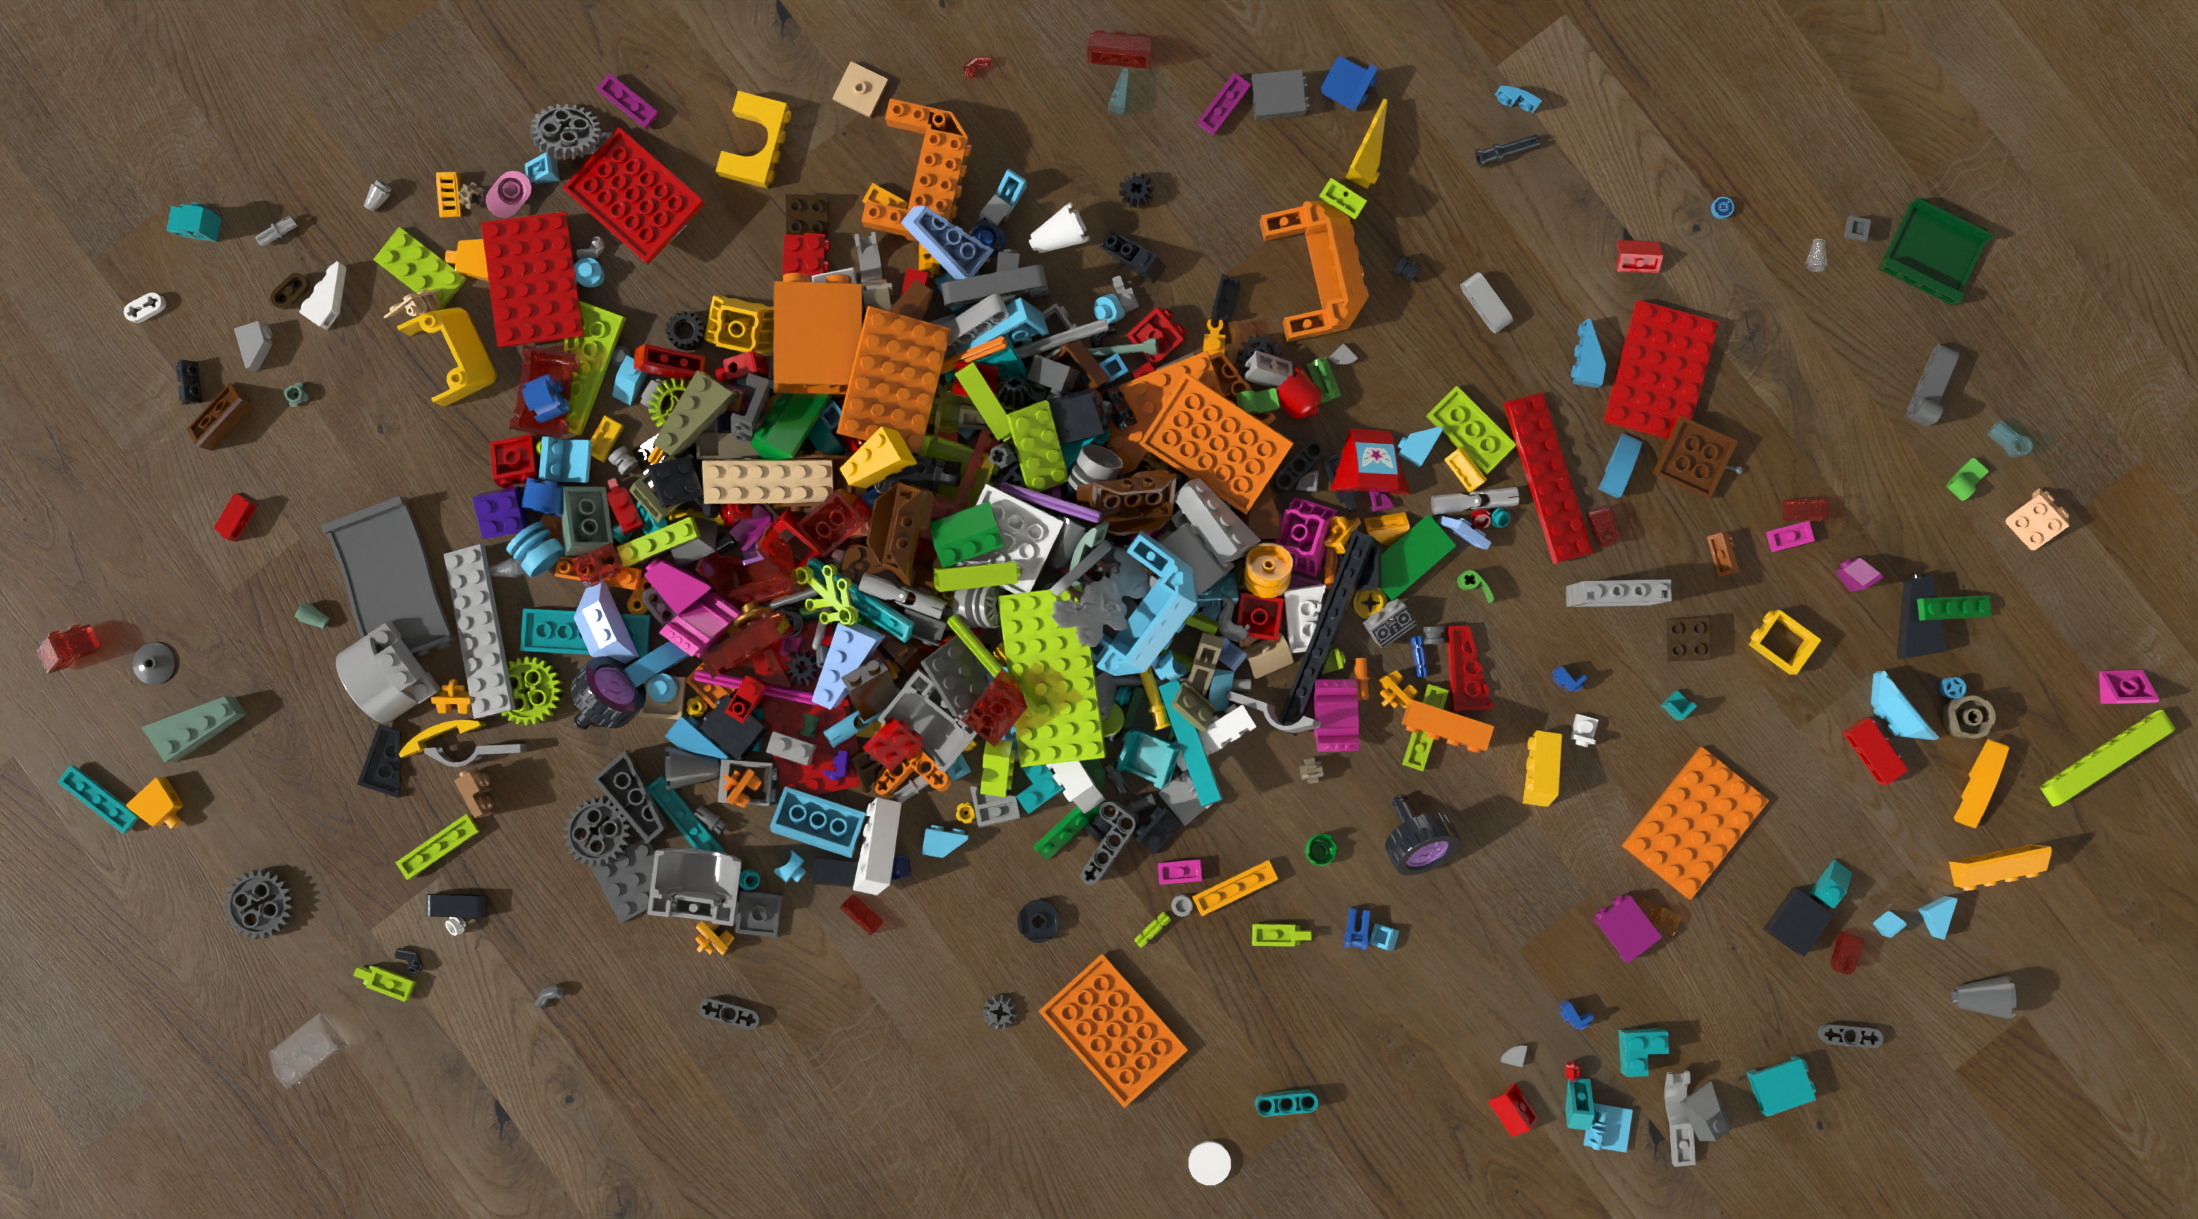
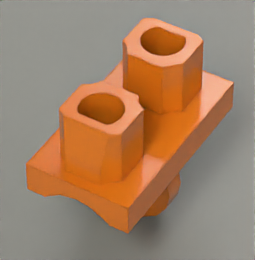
M748 768L739 782L736 780L741 773L736 770L731 777L727 774L724 775L723 778L728 781L724 789L729 791L735 785L726 799L731 805L735 803L743 808L747 805L750 797L742 793L744 787L747 785L756 791L762 783L754 775L755 772Z

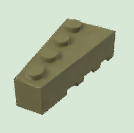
M697 370L653 442V445L669 455L679 458L698 439V436L704 430H707L712 425V422L719 415H722L727 410V407L733 401H736L740 395Z

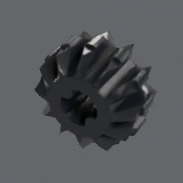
M1133 172L1132 179L1126 175L1124 177L1125 182H1120L1119 186L1122 190L1119 191V196H1124L1122 199L1123 203L1130 201L1129 208H1132L1135 203L1137 208L1140 209L1141 202L1147 206L1149 204L1148 199H1153L1151 192L1154 190V186L1149 185L1151 182L1150 178L1143 180V173L1140 174L1139 178H1136V173ZM1133 188H1135L1136 190L1140 188V193H1133Z
M1015 373L1013 376L1006 374L1005 378H1000L996 387L999 403H1004L1005 407L1010 405L1013 409L1015 406L1022 408L1023 404H1028L1032 395V385H1030L1029 379H1024L1023 375L1016 376Z
M797 650V658L789 655L793 662L785 663V666L791 667L785 673L786 675L793 674L790 678L791 682L798 678L797 685L801 686L803 680L806 685H810L809 677L816 681L818 678L814 675V672L821 673L822 670L815 668L817 666V661L813 662L816 658L815 653L809 657V650H805L802 656L801 651ZM802 662H805V666H808V670H804V673L802 674V670L799 669V665H803Z

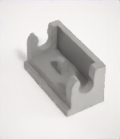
M1257 350L1245 364L1246 367H1250L1244 375L1245 380L1269 388H1276V390L1291 374L1293 375L1292 362Z

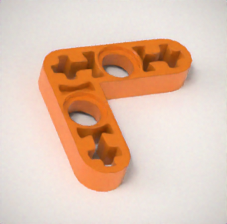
M920 749L915 758L908 760L906 757L904 758L909 765L902 761L897 765L903 766V773L901 775L895 776V768L892 771L886 768L881 777L876 779L874 790L883 797L891 796L914 770L938 791L949 789L952 780L947 772L939 770L933 759ZM930 762L931 770L928 773H923V765ZM935 774L943 778L944 783L942 785L933 777ZM891 776L895 779V781H891V779L888 777ZM883 783L888 787L886 790L882 787Z

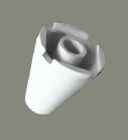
M1070 202L1031 234L1032 239L1029 240V243L1034 251L1038 250L1039 253H1044L1090 241L1089 235L1084 236V232L1087 229L1077 209L1073 211L1071 209L1073 203Z

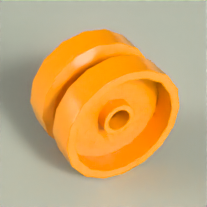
M1262 543L1253 547L1249 551L1245 562L1244 583L1247 589L1254 595L1262 598H1274L1282 595L1289 587L1293 568V560L1289 551L1274 543Z

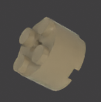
M886 279L860 282L862 286H865V291H862L864 315H866L868 306L889 311L894 304H890V296L893 295L892 283H887Z
M1979 696L1953 698L1942 709V719L1945 728L1949 734L1958 738L1975 739L1984 737L1991 731L1990 729L1996 720L1993 706Z

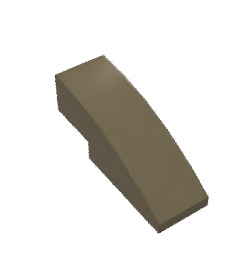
M1207 633L1202 634L1187 682L1204 698L1213 677L1224 639Z

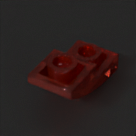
M1829 499L1783 500V521H1821L1829 519Z

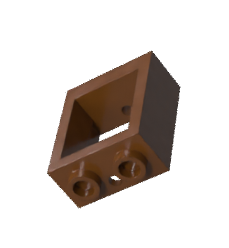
M1080 340L1073 343L1070 341L1065 343L1060 348L1061 353L1054 355L1050 359L1064 364L1072 356L1090 378L1091 382L1084 389L1075 381L1071 390L1067 389V392L1074 393L1094 387L1099 392L1110 380V377Z

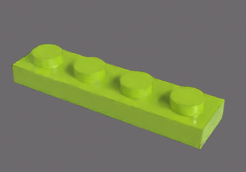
M688 517L617 547L623 567H629L701 536L694 517Z
M1427 684L1422 703L1443 710L1449 690ZM1420 730L1418 734L1412 732L1402 765L1424 771L1434 739L1426 737L1427 733Z
M465 814L395 863L405 878L410 880L473 837L480 830L471 816Z

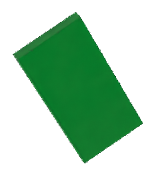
M1429 514L1381 554L1382 591L1391 601L1397 598L1456 547L1454 542Z

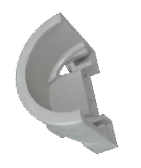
M388 620L340 652L336 657V669L346 691L368 716L380 723L392 722L441 689L429 671L426 673L403 643L401 640L403 636L391 620ZM376 645L382 646L384 650L377 653ZM411 685L413 692L410 693L405 688Z
M920 668L915 671L905 683V687L878 718V721L884 725L893 716L899 722L904 720L911 727V732L916 730L923 737L921 740L924 744L922 749L933 759L937 768L942 772L947 771L985 725V720L970 708H967L960 715L953 717L928 674Z
M665 848L655 851L647 914L662 917L676 916L712 921L714 924L734 926L737 921L739 906L737 896L742 861L733 855L703 849ZM677 891L675 898L667 894V892Z

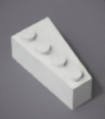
M1233 704L1224 710L1226 714L1218 718L1217 715L1212 717L1207 730L1202 733L1198 730L1207 757L1209 754L1223 748L1228 742L1241 737L1244 732L1256 728L1243 705L1236 707ZM1178 740L1172 742L1179 745ZM1180 750L1176 763L1183 772L1188 768Z
M1081 761L1046 764L1049 770L1053 768L1055 771L1053 777L1058 785L1061 786L1063 784L1066 790L1063 793L1069 802L1074 801L1084 814L1106 800L1096 788V784L1088 772L1083 768L1084 765Z
M876 798L872 803H869L866 812L868 820L863 832L864 839L853 890L878 895L890 885L901 810L900 802Z

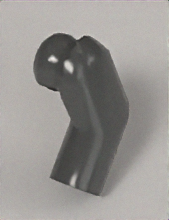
M826 644L819 646L816 650L817 666L823 668L830 646H826Z

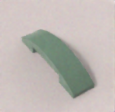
M1105 521L1092 528L1083 536L1073 554L1070 571L1093 551L1094 546L1104 541L1109 525L1108 522ZM1081 576L1071 586L1083 585L1085 590L1087 581Z

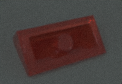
M853 894L840 906V909L869 935H873L883 924V920Z

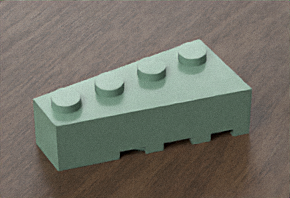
M224 696L141 728L165 763L177 762L245 716L246 712L236 697Z

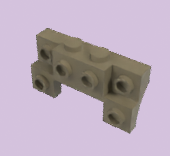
M764 412L762 419L760 421V427L764 422V417L769 412ZM717 418L696 440L697 459L736 460V458H763L750 445V442H741L731 436V430H718Z

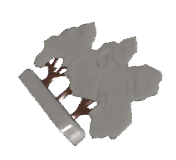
M1104 540L1050 589L1055 596H1060L1066 589L1070 591L1069 600L1053 602L1054 614L1052 618L1061 628L1076 627L1079 643L1089 647H1095L1103 638V624H1108L1114 630L1128 629L1127 620L1124 618L1127 614V607L1122 602L1123 596L1139 599L1145 597L1149 592L1147 571L1142 567L1143 563L1130 555L1125 549L1118 548L1115 550L1113 562L1103 561V556L1112 548L1107 540ZM1120 562L1121 566H1118L1115 563ZM1094 564L1099 565L1104 573L1103 578L1098 582L1093 581L1086 573ZM1107 567L1110 569L1116 567L1120 572L1118 574L1112 573ZM1081 576L1087 581L1084 592L1075 590L1071 586ZM1075 597L1079 600V604H1076L1074 601Z

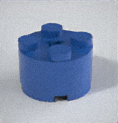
M550 374L523 384L526 387L522 389L525 402L530 411L535 410L537 416H534V418L539 423L549 421L570 410V404L561 392L564 390L562 383L559 379L554 380Z
M527 478L521 508L532 512H541L545 515L562 517V488L565 486L557 485L558 483L551 481L540 483L539 480Z

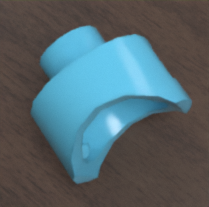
M583 258L575 264L576 280L582 286L596 287L603 283L605 271L602 265L595 259Z
M1113 293L1098 298L1094 304L1096 318L1098 320L1106 319L1108 325L1121 320L1125 316V311L1120 301Z
M1172 649L1158 659L1159 666L1155 668V672L1161 680L1168 678L1174 682L1187 674L1186 666L1173 658Z
M656 674L648 682V694L655 701L668 702L677 695L679 683L672 675Z
M791 850L790 861L783 867L775 868L774 873L786 883L791 878L798 883L806 873L801 867L804 860Z

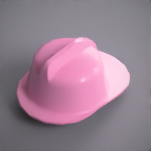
M509 171L500 176L486 195V204L489 211L500 218L513 216L531 194L530 180L519 171Z

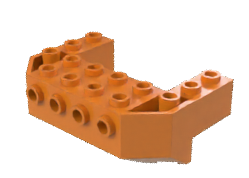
M890 99L885 117L887 125L925 134L908 210L866 201L861 221L866 228L902 235L908 241H918L901 222L913 207L926 206L952 224L953 218H956L958 206H956L957 199L961 197L962 177L965 178L967 165L965 164L967 157H970L972 145L969 144L966 133L952 112Z
M1325 201L1304 202L1302 207L1261 215L1259 222L1264 242L1305 233L1322 310L1284 318L1282 323L1287 343L1348 330L1369 297L1367 286L1364 285V271L1359 263V249L1355 245L1354 228L1350 224L1349 216Z

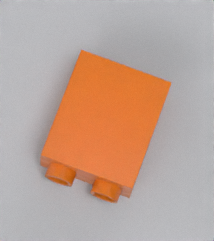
M788 273L783 275V281H775L773 393L846 395L862 332V284H852L850 276L841 274L827 276L826 283L809 282V276L802 273Z

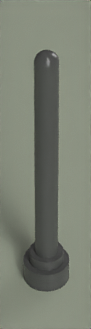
M810 588L765 603L759 607L777 609L819 595V593L814 588Z

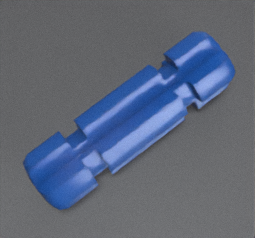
M1415 636L1411 638V643L1414 646L1413 655L1415 666H1417V677H1426L1429 675L1428 667H1426L1425 647L1422 646L1424 644L1423 637Z

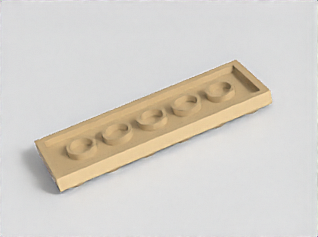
M833 459L702 461L704 504L834 502Z

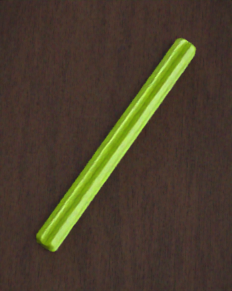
M956 614L951 616L947 621L948 625L1028 717L1035 715L1038 711L1036 705Z

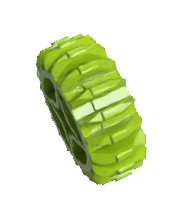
M671 378V385L664 380L663 384L665 387L663 389L659 385L656 386V389L659 391L658 394L651 392V395L656 400H649L648 403L655 407L649 408L648 411L656 413L651 416L652 421L658 420L656 423L658 428L666 423L667 420L664 417L670 416L674 408L672 409V407H675L673 398L676 402L680 400L673 391H685L691 382L690 380L685 385L683 378L679 379L678 384H676L675 378ZM668 394L669 403L661 411V402Z

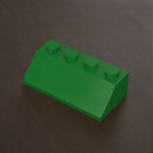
M782 393L775 400L772 410L764 417L761 427L755 431L750 445L763 459L794 458L833 394Z

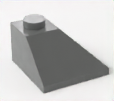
M684 515L680 518H675L668 522L667 526L693 516ZM694 517L701 537L671 549L678 567L715 552L718 525L716 521Z
M1100 670L1095 673L1101 722H1103L1111 714L1118 688L1111 674Z
M1708 1081L1679 1102L1699 1141H1717L1731 1130L1732 1119L1712 1081Z

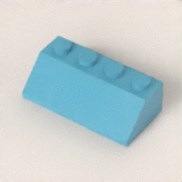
M785 787L770 828L773 833L852 858L860 838L866 813Z

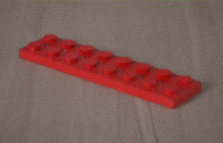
M1541 392L1503 403L1553 564L1593 553L1544 393Z

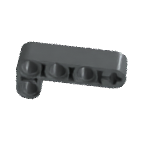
M1942 344L1935 346L1908 406L1905 418L1923 426H1929L1939 420L1944 408L1942 405H1939V402L1960 353Z
M1111 799L1100 807L1101 817L1113 827L1081 872V879L1085 884L1093 885L1104 877L1140 825L1139 816L1116 799ZM1108 805L1115 807V815L1108 813ZM1125 817L1132 820V828H1128L1124 824ZM1113 835L1120 837V845L1114 844L1112 840ZM1101 852L1108 854V862H1104L1101 859ZM1096 866L1100 867L1095 871V877L1092 878L1090 876L1091 870L1096 868Z

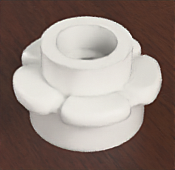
M450 917L445 923L448 931L454 936L462 934L466 926L465 921L461 917Z

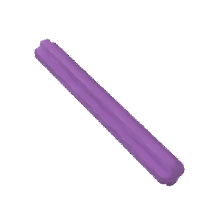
M1007 482L1001 483L1000 490L1013 497L1095 523L1100 521L1101 512Z

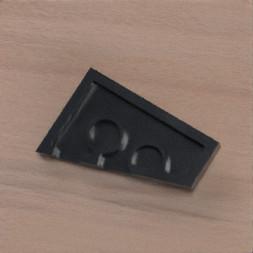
M383 724L378 725L357 785L400 798L401 757L399 753L401 751V730Z

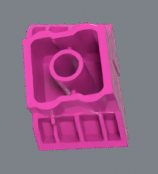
M1294 497L1288 510L1285 509L1281 521L1282 539H1276L1274 543L1289 551L1293 560L1292 570L1316 578L1320 575L1322 563L1326 559L1327 547L1324 541L1331 533L1330 520L1338 516V510Z
M710 589L680 612L670 623L666 624L659 633L690 656L696 655L700 658L726 635L729 628L734 624V620L743 612Z
M1356 679L1315 680L1313 719L1321 722L1320 728L1313 729L1318 752L1359 751L1358 687Z

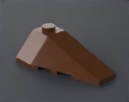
M915 280L889 312L923 321L924 317L927 316L933 290Z
M1269 481L1247 514L1234 507V513L1260 540L1282 539L1281 514L1276 509L1274 502L1276 497L1274 492H1271Z

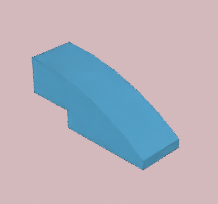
M1622 433L1605 469L1606 473L1598 490L1615 498L1622 496L1637 460L1642 444L1641 441Z
M669 641L625 668L624 672L636 688L649 681L656 674H662L669 670L672 666L690 657V655Z

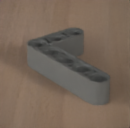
M1044 265L1023 267L941 284L946 307L980 302L993 294H1000L1002 297L1029 292L1031 300L1043 299L1049 296Z

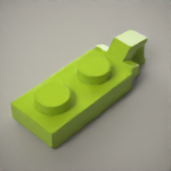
M1252 923V946L1300 945V940L1312 939L1311 930H1300V925Z
M372 965L369 969L362 966L357 967L353 975L364 979L363 984L366 985V988L404 1002L409 1001L416 981Z

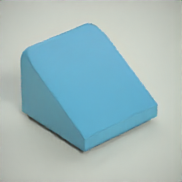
M1890 911L1884 913L1873 923L1882 936L1892 938L1907 925Z
M1375 923L1369 944L1393 951L1399 931Z

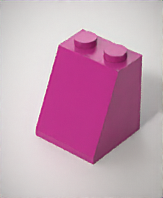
M656 558L647 565L646 569L648 571L644 574L677 615L713 586L711 580L683 566L678 567L676 563L666 558L662 560Z

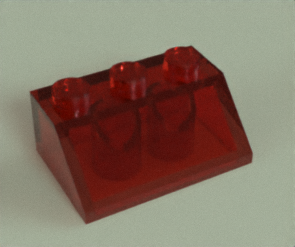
M1101 30L1094 31V33L1090 32L1087 47V63L1150 69L1152 38H1148L1144 34L1127 36L1126 33L1122 32L1107 34Z
M837 489L798 522L796 526L820 554L825 557L870 520L873 509L862 497L842 489Z
M1002 668L961 721L995 747L1028 708L1020 682Z

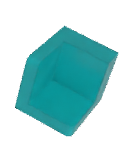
M1675 690L1661 704L1675 720H1683L1697 707L1694 702L1690 703L1678 690Z

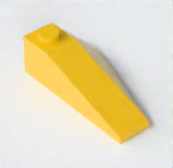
M1383 99L1345 177L1367 189L1370 183L1375 185L1380 174L1377 172L1380 164L1387 99Z

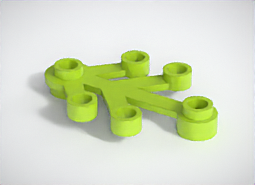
M825 565L822 569L827 588L814 577V571L808 566L799 567L795 570L794 577L797 583H808L823 597V599H817L816 597L807 599L805 602L807 610L814 611L822 607L833 606L838 611L835 613L831 611L822 612L819 616L822 624L840 621L844 625L851 626L857 622L858 612L851 605L848 591L852 587L851 580L845 577L837 581V587L841 593V602L837 596L834 577L837 575L835 565Z

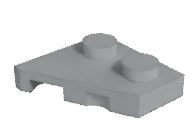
M970 787L979 828L1021 819L1016 797L1006 795L1005 798L980 794V788Z

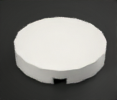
M1204 1141L1192 1149L1189 1156V1170L1199 1183L1216 1185L1228 1176L1231 1169V1158L1228 1151L1221 1144L1215 1141Z

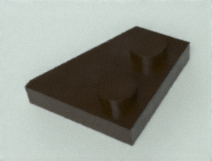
M861 749L848 758L863 792L869 793L872 789L870 786L877 777H881L885 766L864 749Z

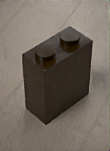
M879 656L841 677L854 708L864 722L884 711L898 695L891 675Z

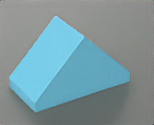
M545 152L525 164L526 177L530 180L531 185L560 181L558 161L552 154L547 156Z
M1008 169L995 195L1011 205L1012 211L1027 189L1026 180Z
M1944 896L1918 909L1932 937L1945 940L1957 903L1956 898Z

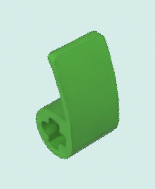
M1276 388L1259 392L1245 391L1236 394L1237 405L1251 415L1279 409Z
M1971 458L1951 478L1946 487L1961 501H1964L1976 490L1975 485L1988 473V470L1975 458Z
M1468 570L1458 576L1457 584L1462 590H1471L1479 585L1488 603L1494 601L1493 594L1488 585L1475 571ZM1471 576L1472 580L1470 581L1472 584L1466 585L1464 577Z

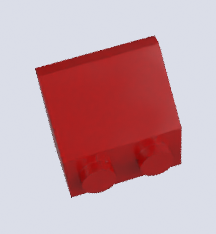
M1241 591L1237 624H1241L1243 627L1250 624V628L1247 630L1249 632L1247 637L1278 641L1284 598L1282 596L1262 598L1251 592Z

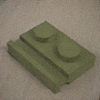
M1185 681L1180 685L1181 688L1177 691L1171 706L1202 733L1207 730L1213 717L1212 713L1216 710V707Z

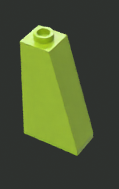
M972 362L955 373L997 440L1002 439L1005 442L1012 438L1007 414L975 364Z
M1013 560L951 565L945 568L937 566L933 567L935 589L943 592L1018 583V578L1021 577L1020 566L1016 565V561Z

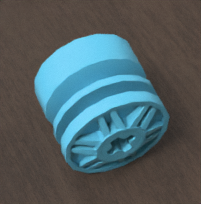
M536 522L522 530L506 548L510 555H514L515 561L524 559L521 567L530 578L537 577L547 571L557 562L558 555H564V547L556 538L548 540L551 532L545 530V525L542 522Z

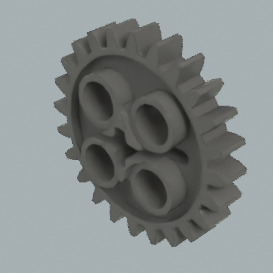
M567 103L564 107L557 104L555 109L548 106V111L541 109V114H535V119H532V125H530L531 139L534 141L535 147L539 146L540 152L546 150L547 156L552 153L555 154V159L560 155L563 156L564 160L567 159V156H571L574 160L577 154L583 157V152L591 154V149H596V144L600 143V123L597 122V117H592L591 111L585 113L584 107L577 110L576 105L569 108Z
M593 797L591 803L584 800V807L577 804L576 808L578 811H570L573 818L565 819L569 826L563 827V829L568 831V834L562 837L569 839V841L564 846L572 847L568 853L571 855L576 854L574 860H581V864L587 865L589 863L591 867H595L596 863L598 866L603 867L604 861L607 864H612L611 858L619 860L618 852L626 853L622 848L623 845L630 846L626 838H630L632 835L628 834L627 830L632 829L633 826L626 824L629 821L623 817L624 815L610 799L606 802V799L601 797L598 802ZM599 812V820L594 822L593 816ZM615 825V832L610 835L609 828ZM597 828H598V832H600V834H599L598 836H597V832H595ZM585 829L586 836L581 840L580 833ZM601 842L602 849L597 852L596 845Z
M265 869L259 870L258 873L256 870H252L249 874H241L242 878H235L236 884L228 886L232 892L224 893L229 900L222 902L228 905V908L223 910V913H229L230 915L225 920L233 921L230 928L238 927L237 934L245 931L244 938L252 935L253 940L259 939L260 936L262 939L268 938V934L270 936L276 935V930L278 932L284 930L282 924L290 923L286 917L294 915L289 909L295 907L294 904H290V900L294 899L295 896L288 895L292 888H285L288 881L280 882L281 875L273 877L274 871L266 873ZM262 885L267 888L266 895L261 892ZM243 895H246L248 899L246 905L242 902ZM273 895L276 896L275 899L259 905L258 908L251 909L244 914L242 913L244 909L258 904L259 901L266 900ZM272 904L276 907L275 914L270 911ZM252 914L257 918L255 924L251 921Z

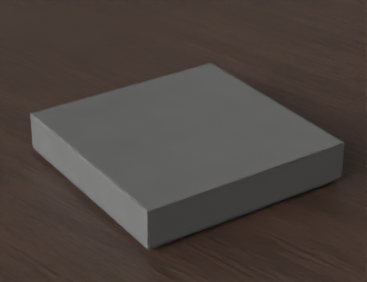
M740 890L735 933L778 938L783 894Z

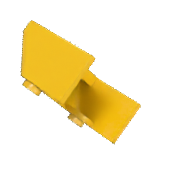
M456 307L429 311L397 326L399 331L408 336L423 330L428 333H435L441 330L458 367L452 369L447 375V383L450 389L431 398L434 403L445 407L495 382L497 378L496 369L466 310Z

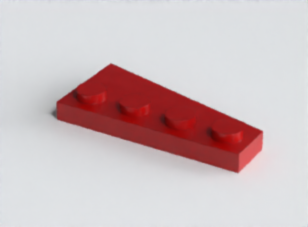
M1469 625L1446 627L1451 711L1495 709L1488 694V685L1484 681L1483 669L1476 655L1477 650Z

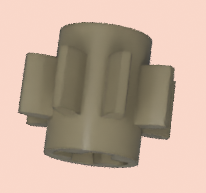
M474 182L470 186L463 184V188L457 192L461 197L459 203L465 205L469 210H472L473 206L481 208L480 205L483 201H486L483 197L485 190L478 187Z
M1314 757L1304 759V764L1299 765L1301 779L1307 780L1308 784L1318 783V778L1323 777L1321 761L1315 762Z

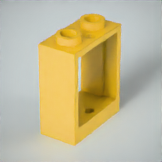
M1781 610L1770 611L1763 618L1764 624L1760 629L1757 628L1750 637L1752 640L1749 646L1789 675L1797 674L1821 639ZM1776 620L1804 640L1788 663L1760 644Z

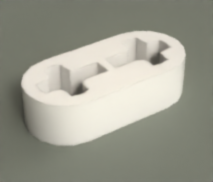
M148 293L127 304L124 308V316L135 323L143 322L164 310L166 306L165 299L156 293ZM152 299L158 300L155 303L156 307L151 306L153 303ZM134 309L140 310L137 312V317L132 315L134 314Z

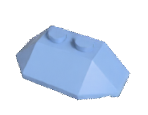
M601 580L586 588L574 615V620L592 657L608 656L623 663H628L639 657L605 580Z

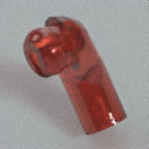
M991 57L971 58L963 67L964 76L966 78H973L975 70L978 68L991 67Z

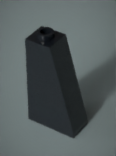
M1924 573L1911 575L1912 580L1904 581L1897 659L1948 651L1942 620L1919 621L1917 599L1937 598L1933 576L1925 577Z

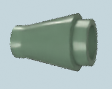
M303 602L295 614V618L299 619V622L325 629L330 620L329 617L325 616L310 603L306 604Z

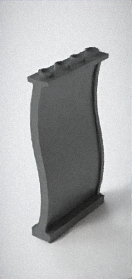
M397 496L321 525L323 533H326L340 565L354 620L361 638L388 620H391L403 636L401 640L413 656L418 654L420 657L432 653L431 649L451 646L450 642L457 640L450 629L440 604L426 551L409 509L410 503L407 497ZM378 644L376 645L377 653L384 650V648Z

